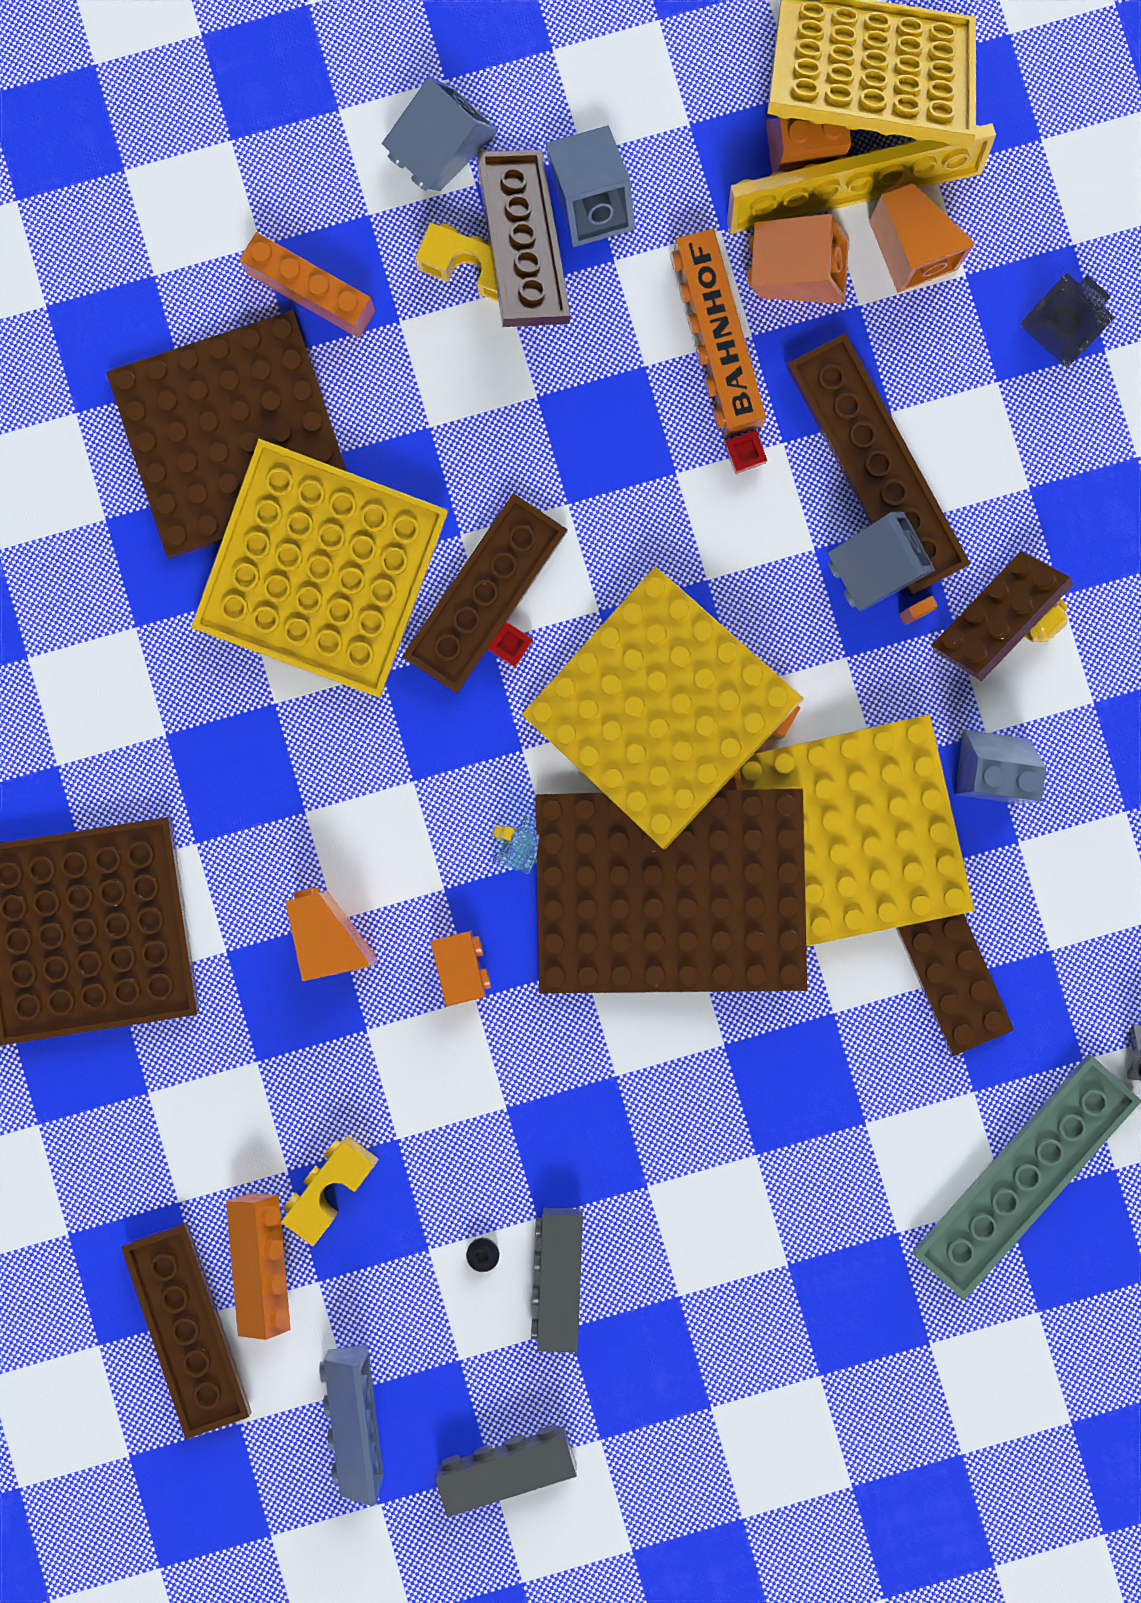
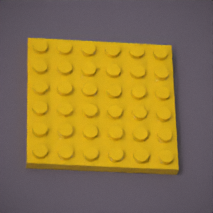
M780 0L767 114L776 115L783 119L796 118L808 120L815 124L839 125L850 130L863 129L876 131L882 135L907 136L918 141L931 140L944 142L950 146L962 145L972 147L976 137V17L877 0Z
M258 439L191 628L381 698L449 511L265 440Z
M654 566L521 715L662 849H666L804 698L661 570Z
M930 714L755 753L739 769L744 790L803 789L806 946L975 911Z

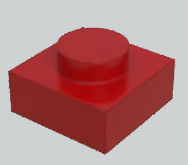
M757 430L731 438L724 443L735 474L761 466L767 462Z
M506 621L487 649L516 668L534 640Z

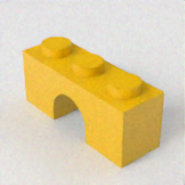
M430 222L415 258L418 271L449 282L452 272L457 266L465 263L473 264L481 270L477 281L478 294L498 302L488 242L479 236L471 235L469 238L459 234L454 227L448 224L440 223V225H436Z
M348 1135L342 1142L335 1139L324 1154L328 1161L322 1169L315 1166L303 1181L308 1186L303 1194L299 1196L297 1193H294L283 1208L287 1215L281 1222L311 1246L316 1244L338 1214V1211L332 1208L325 1199V1187L331 1183H341L355 1192L379 1160Z

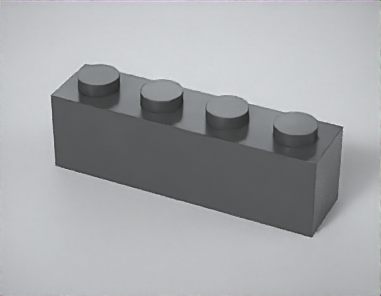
M543 1207L542 1217H536L535 1238L542 1239L541 1251H534V1272H540V1285H533L532 1306H539L538 1319L532 1318L531 1340H537V1351L578 1353L583 1209Z
M549 1425L541 1428L537 1434L526 1438L523 1435L514 1436L501 1446L493 1448L491 1445H486L476 1449L472 1455L460 1458L459 1455L448 1457L437 1466L435 1480L446 1516L450 1517L577 1477V1463L565 1425L558 1428L556 1425Z

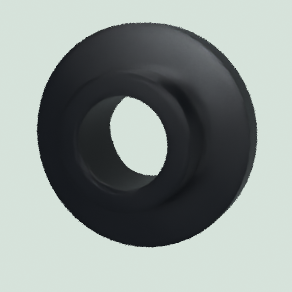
M484 1237L473 1240L466 1252L469 1266L478 1272L492 1270L497 1265L500 1256L497 1244L493 1240ZM481 1250L489 1254V1258L485 1261L479 1260L476 1256Z

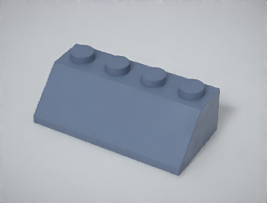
M368 1344L328 1349L323 1361L319 1364L321 1382H326L328 1395H324L323 1406L325 1416H330L332 1429H328L327 1438L329 1450H334L336 1462L332 1463L333 1484L339 1485L341 1497L366 1505H376L384 1480Z

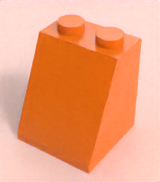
M796 118L766 119L772 174L780 171L789 172L802 169L809 164L819 165L831 162L839 157L847 156L850 149V129L844 126L827 123L815 124L808 120Z
M914 183L903 187L900 184H896L884 190L869 220L897 293L958 270L974 247L972 239Z
M833 214L755 222L754 235H751L749 240L750 252L753 257L752 267L748 268L747 279L749 287L761 299L824 303L846 302L849 238Z
M319 887L293 892L294 899L285 901L302 981L370 967L377 963L375 953L329 892L320 893Z

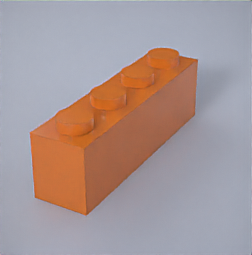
M255 232L239 259L247 275L357 338H360L375 313L371 297L258 232Z
M249 1193L226 1200L237 1333L240 1337L268 1340L291 1330L279 1195Z

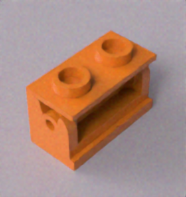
M472 930L431 940L446 1007L485 998L487 995L486 989L491 988L487 968L481 970L478 959L479 956H483L480 937H473Z

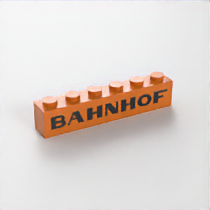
M712 228L678 237L675 240L674 251L670 252V259L674 272L679 271L682 282L679 283V292L682 302H688L691 314L687 315L691 334H697L699 345L696 346V354L700 366L705 365L708 377L704 378L706 391L709 397L714 396L717 408L713 409L716 427L723 429L725 437L761 428L765 423L766 415L715 230Z

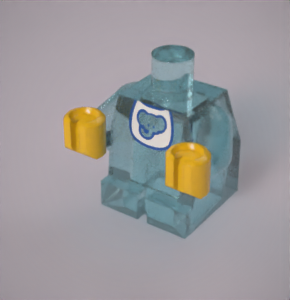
M524 816L520 827L513 826L511 828L509 826L502 827L496 825L492 832V837L503 841V847L500 852H495L492 861L520 873L529 874L537 856L539 835L532 832L537 820Z

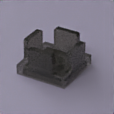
M1066 273L1019 325L1068 368L1115 318L1104 307L1111 296L1090 276L1086 275L1078 283Z

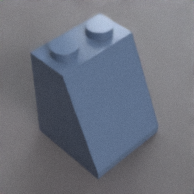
M428 77L381 144L389 151L387 156L395 165L402 169L406 167L413 174L411 179L417 186L424 191L428 189L441 191L499 130L452 86Z
M609 125L545 143L549 169L573 248L635 230L630 178Z
M891 512L828 552L831 559L828 561L831 572L837 579L841 577L847 588L844 590V595L852 608L857 607L859 611L866 610L936 571L904 512Z
M964 729L962 732L954 795L1013 804L1042 802L1047 767L1030 739Z

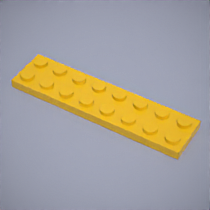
M993 124L976 125V137L972 147L962 145L950 146L944 142L931 140H910L901 143L899 146L886 149L876 148L865 154L852 157L842 156L831 162L819 165L809 164L802 169L789 172H775L768 177L756 180H742L735 185H731L727 218L730 234L754 229L755 222L804 217L879 199L884 190L896 184H900L903 187L914 183L921 189L980 175L984 170L996 137Z

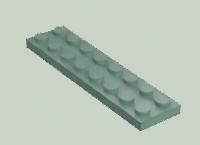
M1088 1054L912 1251L913 1255L965 1301L1141 1103V1099L1097 1059Z

